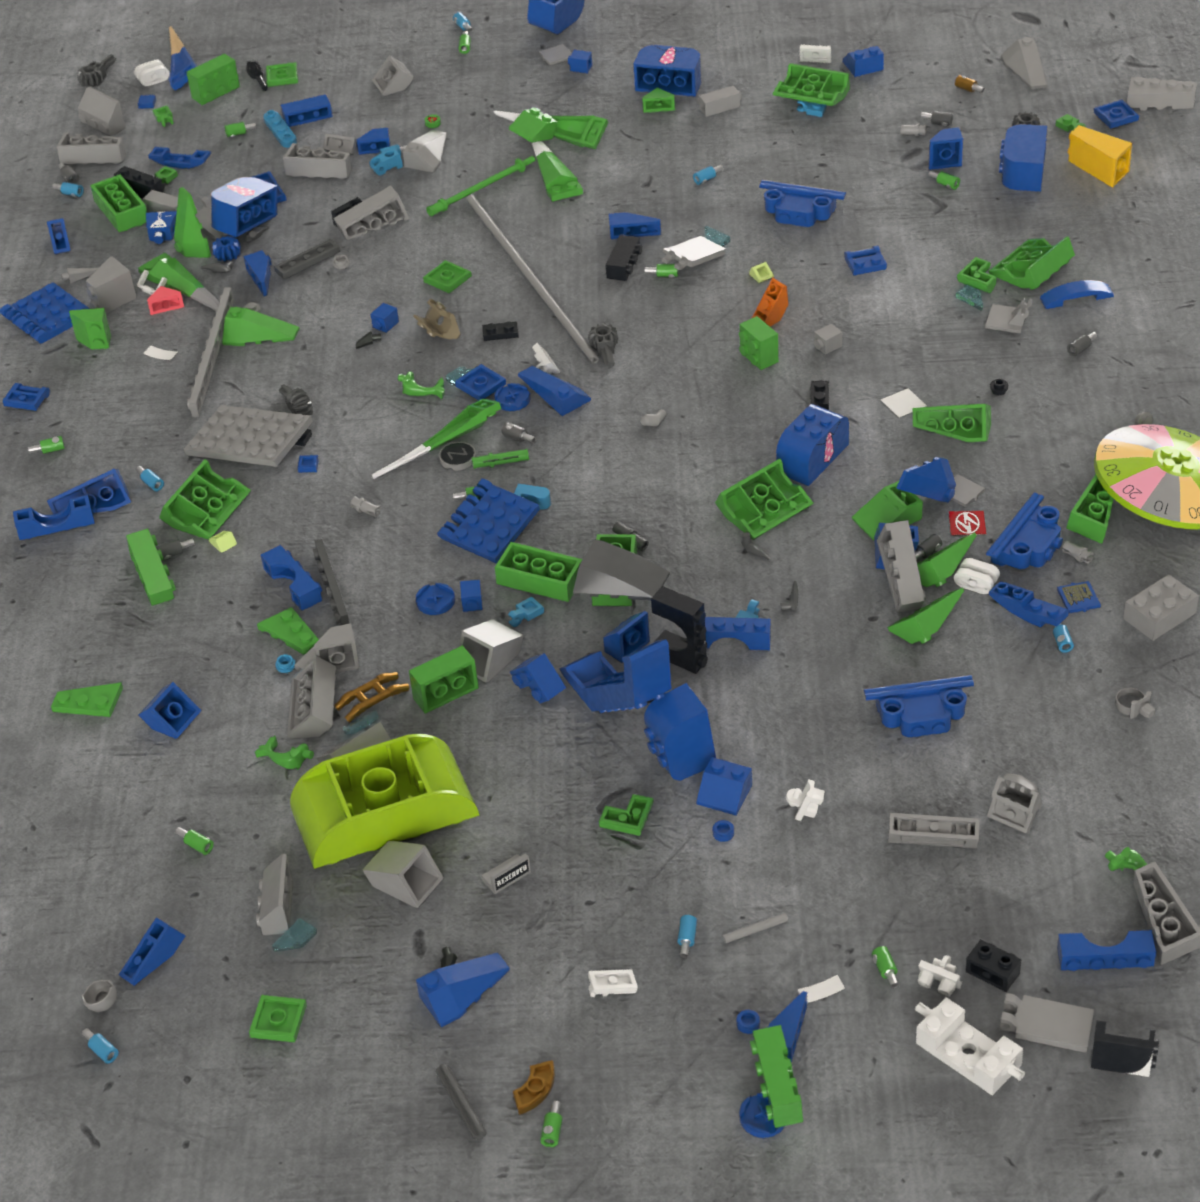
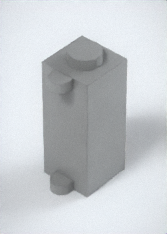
M734 86L699 95L697 102L700 111L707 117L740 107L742 96L740 91Z
M152 190L143 198L147 212L177 211L178 197Z

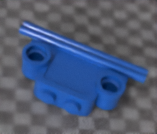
M761 180L759 188L769 189L764 193L765 210L769 213H775L776 222L803 227L813 226L816 220L829 219L832 212L836 209V199L844 200L846 192L765 180Z
M1033 493L986 552V555L991 557V563L999 566L1008 565L1016 569H1025L1029 565L1042 567L1047 560L1050 561L1054 551L1059 549L1063 542V538L1060 537L1061 528L1058 525L1059 510L1053 506H1039L1044 496Z
M968 675L864 689L866 701L876 699L877 711L884 726L888 728L899 727L901 734L905 737H919L948 732L951 729V719H961L965 714L967 696L962 691V688L972 687L974 682L972 676Z

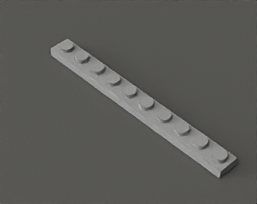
M224 287L223 294L220 295V304L216 307V317H213V326L209 330L206 349L202 352V362L198 366L199 372L198 375H195V385L191 388V398L187 401V407L191 410L192 417H199L216 363L223 339L225 316L234 303L231 287Z

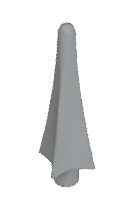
M67 268L68 273L61 274L62 280L69 279L71 284L91 276L98 268Z

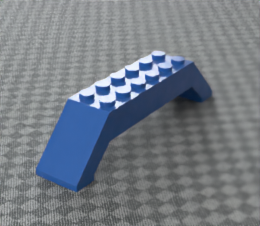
M667 639L658 640L622 657L624 662V671L617 672L605 659L601 651L593 652L559 668L561 674L592 712L599 711L603 713L607 711L608 713L613 710L616 712L626 709H639L648 705L647 701L661 699L665 696V692L671 690L669 644Z

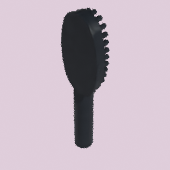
M250 60V63L248 61L246 67L248 75L258 81L263 91L268 90V86L262 78L263 70L257 61Z

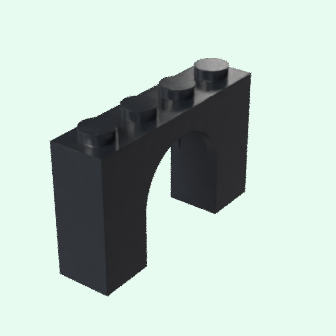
M662 586L651 598L652 613L678 625L686 635V638L664 630L654 642L667 639L670 663L697 674L701 668L705 667L708 661L706 654L707 629L705 627L706 613L704 603Z

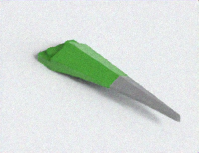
M166 253L138 267L141 275L144 270L149 271L147 280L159 284L161 279L165 277L167 278L165 287L181 291L182 294L215 311L216 307L220 304L175 258H171Z

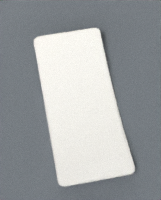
M149 346L144 354L158 359L171 360L178 351H167Z
M835 975L818 984L798 989V992L800 994L802 991H806L807 1003L833 995L845 987L839 976Z

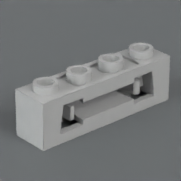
M890 813L888 843L977 848L979 841L978 818Z

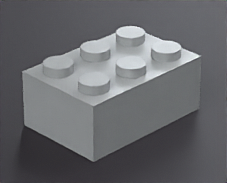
M1168 574L1125 602L1123 619L1154 641L1197 613L1199 595Z

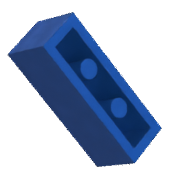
M326 94L281 105L283 120L289 127L332 117L331 104Z

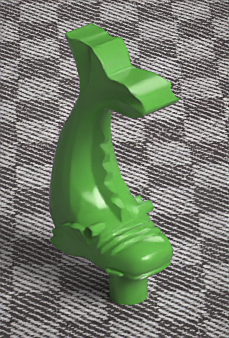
M408 372L406 375H398V381L402 382L403 394L410 396L437 395L441 399L445 395L443 378L439 379L434 387L428 388L420 386L414 381L413 372Z
M275 736L270 737L265 745H260L255 751L256 757L268 756L279 766L297 770L306 758L312 759L314 756V752L309 750L308 745L305 743L300 744L297 748L292 747L290 751L285 753L274 752L278 745Z
M1126 847L1118 855L1114 854L1111 850L1105 854V857L1110 861L1108 868L1111 871L1119 868L1121 871L1124 868L1135 871L1147 865L1141 855L1129 847Z

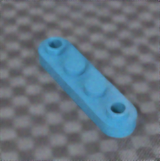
M269 110L264 114L265 124L281 146L290 148L292 143H297L295 134L278 112Z

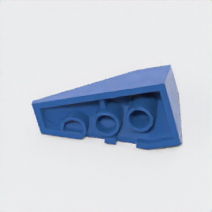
M534 366L518 373V376L561 416L591 401V398L579 387Z
M935 457L932 462L925 461L920 467L915 465L904 470L897 489L949 503L955 494L956 482L949 461L945 458Z
M115 468L47 500L53 514L64 510L68 505L69 499L85 495L89 497L93 513L113 511L131 503L119 470Z
M498 952L439 968L416 979L419 997L440 1027H443L462 1017L467 1012L466 1009L473 1002H477L481 998V994L487 988H492L510 969Z

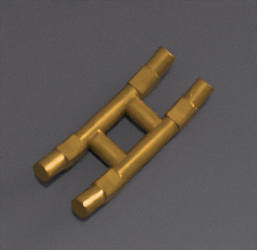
M397 672L382 673L360 687L346 692L340 697L341 699L334 707L340 711L346 704L348 705L357 698L360 703L356 704L344 717L350 723L361 713L365 712L366 709L388 697L409 691V685L407 683L395 684L385 689L382 684L398 680L399 676ZM374 688L378 694L368 699L364 693Z

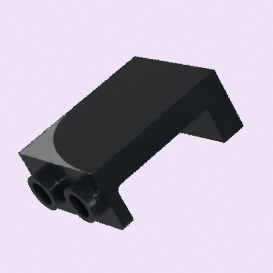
M1097 1020L1091 1068L1149 1077L1150 1069L1156 1067L1159 1040L1155 1039V1030L1150 1029L1149 1040L1105 1034L1106 1022Z

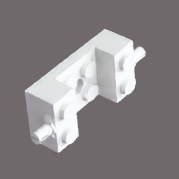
M947 997L933 1009L928 1008L922 1002L916 1006L915 1011L925 1016V1019L917 1026L916 1044L992 1096L1011 1076L1019 1081L1024 1077L1025 1072L1019 1069L1022 1065L1023 1048L1005 1036L996 1043L966 1023L965 1009ZM969 1048L974 1050L975 1053L965 1054L963 1050Z

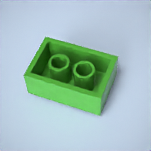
M225 53L187 71L191 97L201 105L240 87L235 60Z
M463 645L409 670L413 699L425 714L479 688L475 659Z

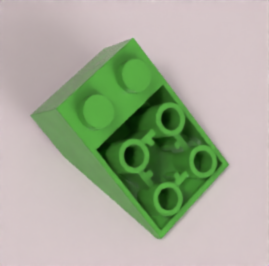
M899 481L884 487L852 516V520L873 541L879 523H894L908 520L910 525L922 519L923 501L913 493L897 489Z

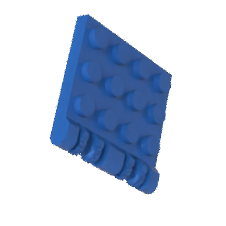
M53 282L12 305L6 304L2 306L0 314L8 320H12L13 324L28 335L31 334L30 336L42 344L73 327L69 313L70 310L90 308Z
M482 478L473 489V493L482 499L479 500L475 496L468 495L466 497L467 501L464 500L455 510L456 513L451 515V520L459 524V527L446 521L444 527H441L437 532V535L449 543L497 564L510 542H514L538 513L540 507L539 504L497 487L490 481Z

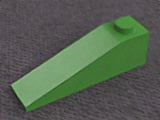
M180 187L174 231V247L178 253L180 252L185 257L209 258L211 257L207 238L202 236L200 229H203L195 216L197 210L192 196L187 190Z
M230 307L225 316L222 343L223 345L245 346L247 342L261 344V341L271 340L272 342L291 341L295 339L299 327L248 308Z
M988 404L912 408L913 427L965 442H987L991 428V406Z
M974 532L962 537L942 550L928 556L922 562H918L917 566L921 585L929 587L935 584L936 587L945 584L947 582L946 578L954 573L977 536Z
M963 587L943 595L929 605L914 611L910 616L898 620L888 626V630L911 644L918 641L923 644L931 640V635L939 630L964 592Z

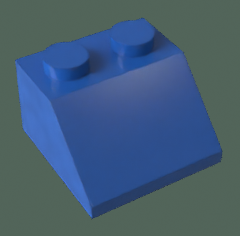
M872 46L848 53L842 59V62L853 76L857 77L884 70V53L878 46Z
M959 127L942 129L930 139L929 170L962 166L963 137Z
M643 611L635 614L626 621H623L613 631L607 633L603 637L604 652L623 663L622 657L641 649L649 643L648 613Z
M172 682L163 687L138 716L152 730L176 739L202 710Z
M712 757L703 773L696 804L737 816L752 787V768Z

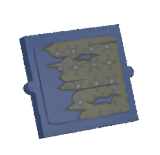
M1089 581L1057 587V591L1066 609H1068V614L1101 608V604Z

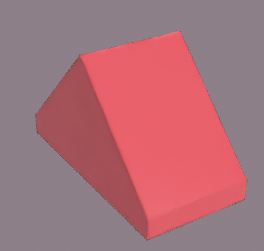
M160 286L147 299L151 315L184 307L181 291Z

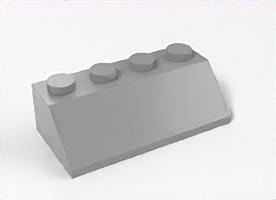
M315 656L292 677L287 737L290 739L320 737L324 732L329 731L333 725L336 666L318 656Z

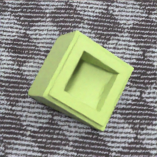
M766 262L752 267L749 271L750 276L758 283L774 277Z
M222 531L209 538V542L220 552H225L237 544L230 531Z

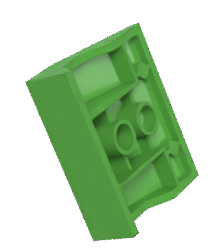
M789 63L787 76L784 82L779 81L773 91V95L834 106L845 99L850 89L849 73Z
M1069 236L1054 246L1044 238L1028 239L988 272L990 275L996 276L1015 286L1032 290L1038 288L1043 281L1048 280L1050 275L1059 271L1061 266L1069 263V260L1075 256Z
M204 459L166 502L159 519L176 530L209 540L248 496L251 490L234 478H222L212 471L208 460Z
M778 459L721 492L715 504L730 522L744 533H750V538L754 540L813 505V502L800 485L793 484L784 473L781 459Z

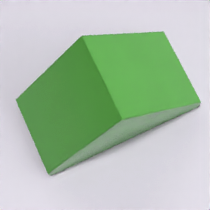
M658 87L642 97L643 113L675 110L674 95Z

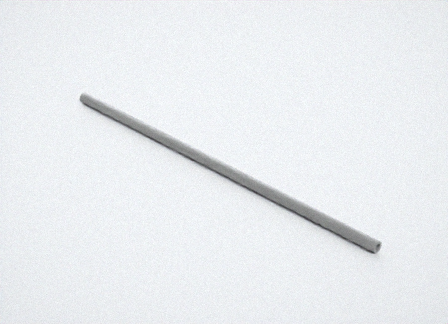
M469 195L467 197L468 203L592 364L597 363L599 357L473 195Z

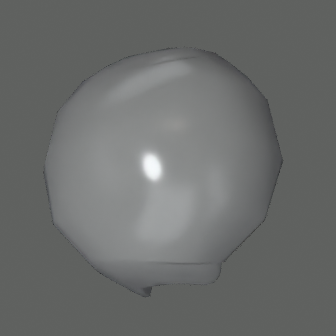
M110 980L94 981L82 994L83 1004L90 1011L97 1013L107 1011L114 1005L117 998V990Z

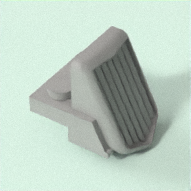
M1006 773L1003 775V778L998 776L991 795L993 800L987 817L1024 833H1029L1036 812L1042 806V800L1036 785L1022 775Z

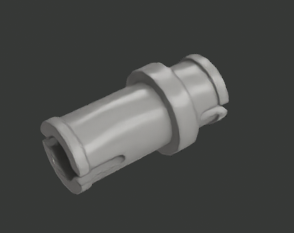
M916 123V125H901V135H915L916 137L926 135V125H920V123Z
M355 496L350 503V507L356 509L357 512H364L373 517H377L381 511L380 506L367 502L365 498Z
M1070 541L1064 543L1062 547L1063 553H1067L1075 557L1077 561L1085 562L1086 564L1093 560L1094 553L1088 551V548L1084 546L1079 547Z

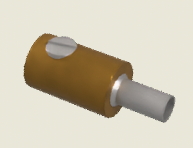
M959 75L955 80V86L966 91L983 93L985 90L984 87L977 85V81Z

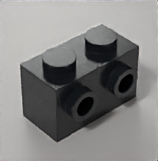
M981 939L966 958V973L1005 992L1009 990L1020 974V958Z

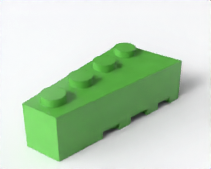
M1096 474L1071 511L1066 529L1102 544L1108 526L1113 498L1103 488Z
M148 528L126 535L130 557L134 561L135 569L139 574L151 606L174 599L173 591L176 590L173 580H169L167 577L170 575L167 565H163L161 562L164 559L161 550H157L155 547L158 545L155 535H151Z

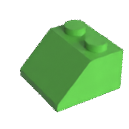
M532 107L531 109L523 110L509 126V130L531 143L551 140L554 136L557 121L552 119L550 115L540 112V109Z
M104 308L69 311L77 341L90 349L109 348L111 332Z

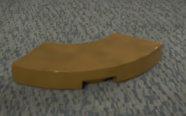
M553 1060L531 1065L527 1082L522 1087L513 1090L519 1115L537 1107L550 1093L555 1078Z

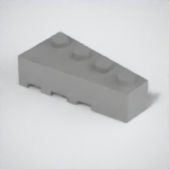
M1131 77L1127 104L1131 108H1140V111L1147 110V107H1156L1157 110H1163L1166 107H1171L1172 109L1194 108L1197 83Z
M64 132L57 145L60 163L66 165H73L75 163L83 165L89 163L104 164L110 162L118 164L123 162L126 156L123 138L103 136L98 138L96 135L83 137L82 134L77 133L75 136H70L69 133Z
M292 143L283 157L285 175H291L292 177L307 176L308 178L333 177L345 179L348 178L352 171L350 153L334 150L325 152L323 148L313 150L310 149V146L304 145L301 148L298 147V144Z
M390 185L338 215L334 220L346 240L367 234V231H376L381 229L382 226L388 224L391 226L397 224V221L409 220V216L399 195Z
M906 520L887 523L877 539V544L897 613L920 609L926 600V596L920 581L909 522Z
M1152 862L1135 870L1133 885L1148 930H1152L1160 966L1200 948V928L1157 863Z

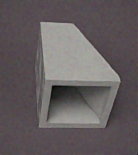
M113 256L109 257L86 280L88 287L86 290L91 299L90 306L92 309L104 308L105 313H108L136 299L130 270Z
M491 619L462 630L459 647L463 645L475 659L477 678L487 683L520 653L523 635Z
M388 841L363 869L373 887L416 908L422 904L444 878L425 845Z

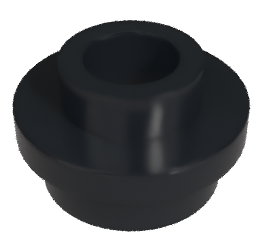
M996 379L990 383V389L995 395H1003L1008 390L1009 385L1003 379Z

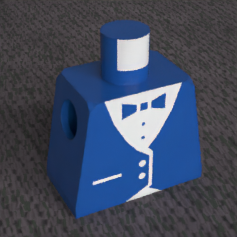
M177 211L146 213V225L150 241L161 244L163 241L174 239Z

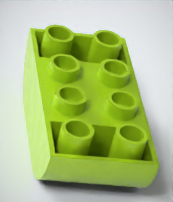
M427 734L405 735L325 760L308 770L299 779L293 788L290 798L293 816L314 869L335 864L340 860L368 851L378 850L388 841L399 842L408 838L418 837L421 834L479 816V811L450 748L441 739Z

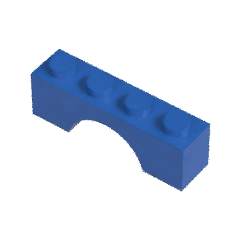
M88 495L69 499L66 508L53 515L40 514L32 507L13 511L19 540L95 524Z
M279 545L260 555L263 569L272 579L287 578L294 581L289 586L292 601L301 611L322 601V588L320 584L312 579L308 571L305 572L300 562L295 561L288 550L286 551Z
M705 617L707 648H710L711 644L718 639L735 638L744 642L749 650H770L771 619Z
M1152 930L1128 931L1124 941L1111 947L1095 945L1088 941L1082 933L1058 935L1057 951L1061 970L1154 967L1156 948Z

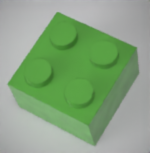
M758 316L739 324V350L743 356L760 370L779 362L777 332Z

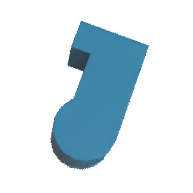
M394 147L375 156L370 161L371 169L378 175H383L387 170L394 167L397 169L404 167L400 153Z
M525 484L517 485L514 494L539 504L540 510L551 506L549 489Z

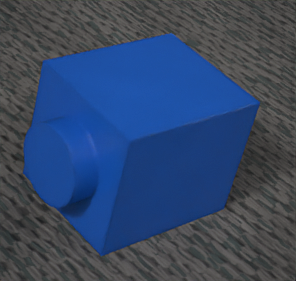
M574 50L568 57L570 71L588 73L593 65L592 52Z
M382 303L371 313L372 327L387 333L399 322L397 308Z
M480 580L460 581L463 612L483 610Z

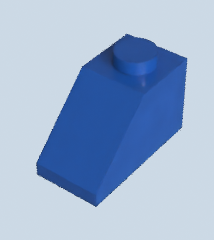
M388 128L372 129L358 138L359 155L380 153L379 149L389 147L390 137Z
M64 219L47 221L54 254L71 251Z

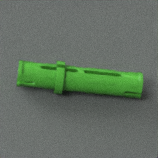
M527 449L498 454L488 453L485 456L472 457V464L474 469L487 466L493 468L494 465L529 460V454Z

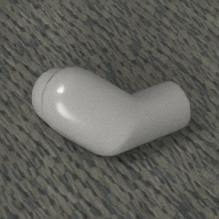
M660 409L656 415L646 414L642 416L640 422L643 426L656 427L663 421L667 413L665 410Z

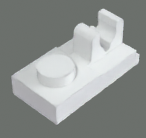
M800 45V62L831 63V47Z
M536 343L532 347L536 353L534 355L535 358L540 362L536 368L549 374L552 372L555 375L559 374L560 370L549 354Z
M632 969L588 972L591 997H595V994H603L604 997L613 993L630 994L637 991L638 986Z

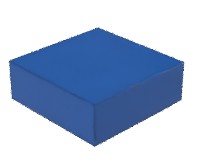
M140 95L138 108H154L156 96Z
M318 455L299 456L298 473L317 472Z

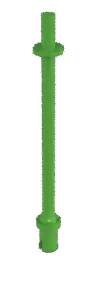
M534 156L524 160L517 158L515 165L446 200L439 199L437 203L426 207L428 215L432 217L441 211H447L449 205L517 170L521 173L524 172L525 166L535 162Z

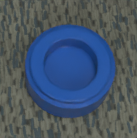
M727 820L717 821L712 827L713 837L721 842L731 840L734 837V825Z
M744 1010L737 1015V1028L742 1033L751 1034L754 1030L759 1029L760 1017L755 1011Z

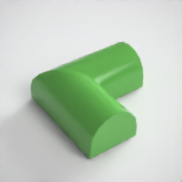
M975 257L957 274V279L960 283L986 293H991L994 290L997 281L996 276L986 273L990 269L991 262Z
M632 794L626 810L605 806L599 820V827L640 836L652 808L653 798Z

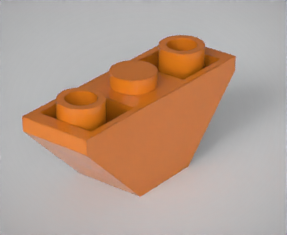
M772 278L752 318L758 316L768 326L779 322L789 305L787 286Z

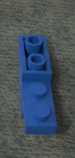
M1000 581L989 591V595L1006 610L1038 627H1042L1045 623L1057 627L1069 616L1068 609L1034 598L1033 591Z

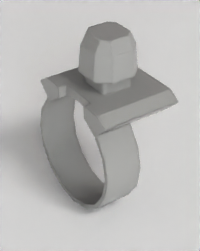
M1124 688L1117 693L1115 699L1116 708L1121 713L1130 715V719L1137 717L1139 713L1146 718H1151L1155 714V709L1150 704L1152 692L1147 691L1146 695H1144L1142 691L1136 688ZM1124 695H1134L1140 698V700L1131 701V708L1125 707L1118 702V699Z

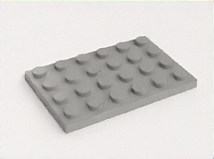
M221 405L184 448V452L189 456L277 467L313 420L310 415Z

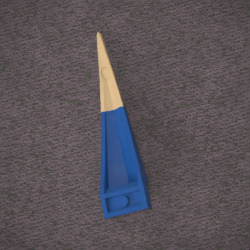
M169 27L171 41L169 82L174 91H176L188 82L187 71L197 67L173 28Z

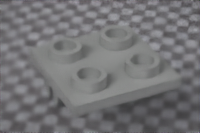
M1024 297L1016 307L992 304L985 328L1021 333L1025 318L1029 315L1028 307H1031L1032 299L1029 298L1027 303Z

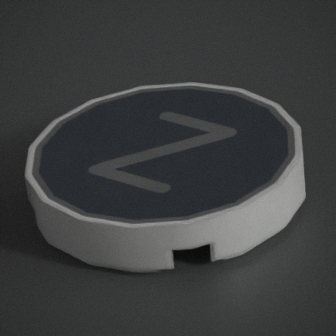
M466 442L449 443L439 453L440 464L444 468L448 469L449 467L454 471L471 467L473 465L472 457H476L475 448Z

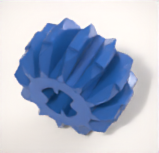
M222 236L213 242V255L218 261H232V259H237V256L241 255L240 242L234 236Z

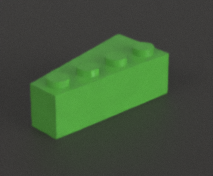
M781 1025L754 1030V1040L750 1041L752 1054H757L759 1060L755 1062L757 1075L762 1076L764 1083L760 1084L763 1098H768L769 1105L765 1106L768 1120L773 1119L775 1128L803 1122L802 1101L800 1094H798L790 1058L787 1057L788 1050Z

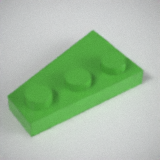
M292 607L257 623L258 630L270 633L274 639H281L287 646L303 655L313 648L314 644L319 640Z
M122 682L58 691L51 705L52 711L111 717L123 689Z

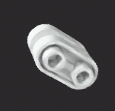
M153 60L138 65L134 70V74L142 85L151 86L166 81L169 77V70L161 61Z
M966 558L954 575V582L961 588L963 587L980 594H988L993 588L994 583L998 580L1000 571L992 564L973 558Z

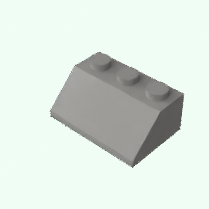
M87 87L78 107L81 122L111 137L125 129L120 101L91 87Z
M381 722L364 727L319 756L317 760L321 763L325 760L391 739Z
M286 853L281 854L264 869L263 878L259 880V888L262 895L258 896L260 913L256 914L257 927L261 926L263 935L290 933L293 878Z

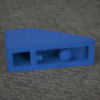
M627 212L609 214L611 239H618L620 235L634 237L661 235L660 219Z
M263 250L243 256L247 272L263 296H267L271 275L270 265H272L270 257L266 256Z
M156 917L119 973V976L135 986L174 955L185 935Z
M802 991L768 1026L781 1025L788 1050L787 1057L790 1058L791 1062L807 1010L806 991Z

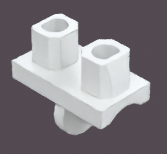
M808 779L803 791L799 788L790 789L786 794V800L792 807L797 806L798 808L795 820L801 821L804 815L815 818L818 804L821 805L823 802L824 790L814 788L815 781Z
M945 955L942 960L934 958L933 964L923 960L920 961L919 985L930 988L934 979L941 982L938 992L950 997L955 988L960 989L962 982L960 981V975L954 973L957 967L950 964V956Z

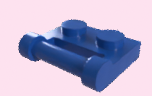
M878 245L870 249L844 252L845 260L853 276L887 269V263Z
M15 383L2 401L4 406L36 411L43 400L49 397L50 389L48 387L36 388Z

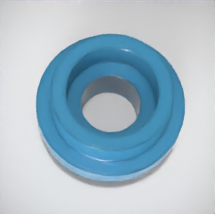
M284 654L277 658L275 666L277 671L288 673L295 668L296 662L292 656Z

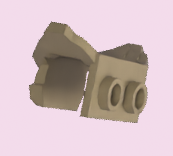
M430 299L427 302L430 308L425 319L414 314L413 317L418 321L417 324L427 329L426 332L432 337L439 336L444 339H458L461 335L455 315L445 310L446 307L439 301L435 302L433 299ZM443 316V323L438 325V319Z

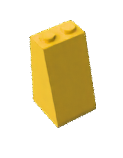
M1080 125L1070 132L1068 161L1110 187H1114L1130 171L1131 142Z

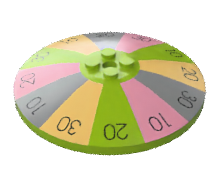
M1142 424L1119 428L1103 438L1095 453L1094 469L1099 482L1113 499L1133 513L1150 521L1175 528L1200 529L1199 436L1173 427Z

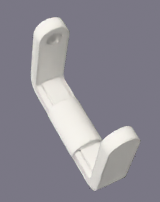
M144 270L137 286L143 292L152 295L156 290L146 285L143 286L149 274V271ZM163 277L157 289L160 286H165L167 278Z

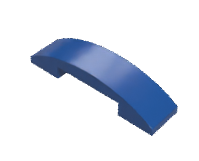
M155 147L148 157L164 166L186 169L203 164L211 155V151L196 150L193 155L170 153L169 148Z
M1083 280L1055 287L1041 295L1040 300L1045 309L1063 306L1064 300L1094 295L1096 300L1114 297V294L1107 283Z

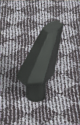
M370 331L356 342V349L371 345L373 341H380L381 333L372 334V331Z
M444 947L442 949L441 968L453 965L457 960V956L451 952L450 947Z

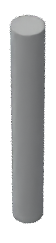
M786 913L724 934L722 935L723 941L726 944L788 921Z

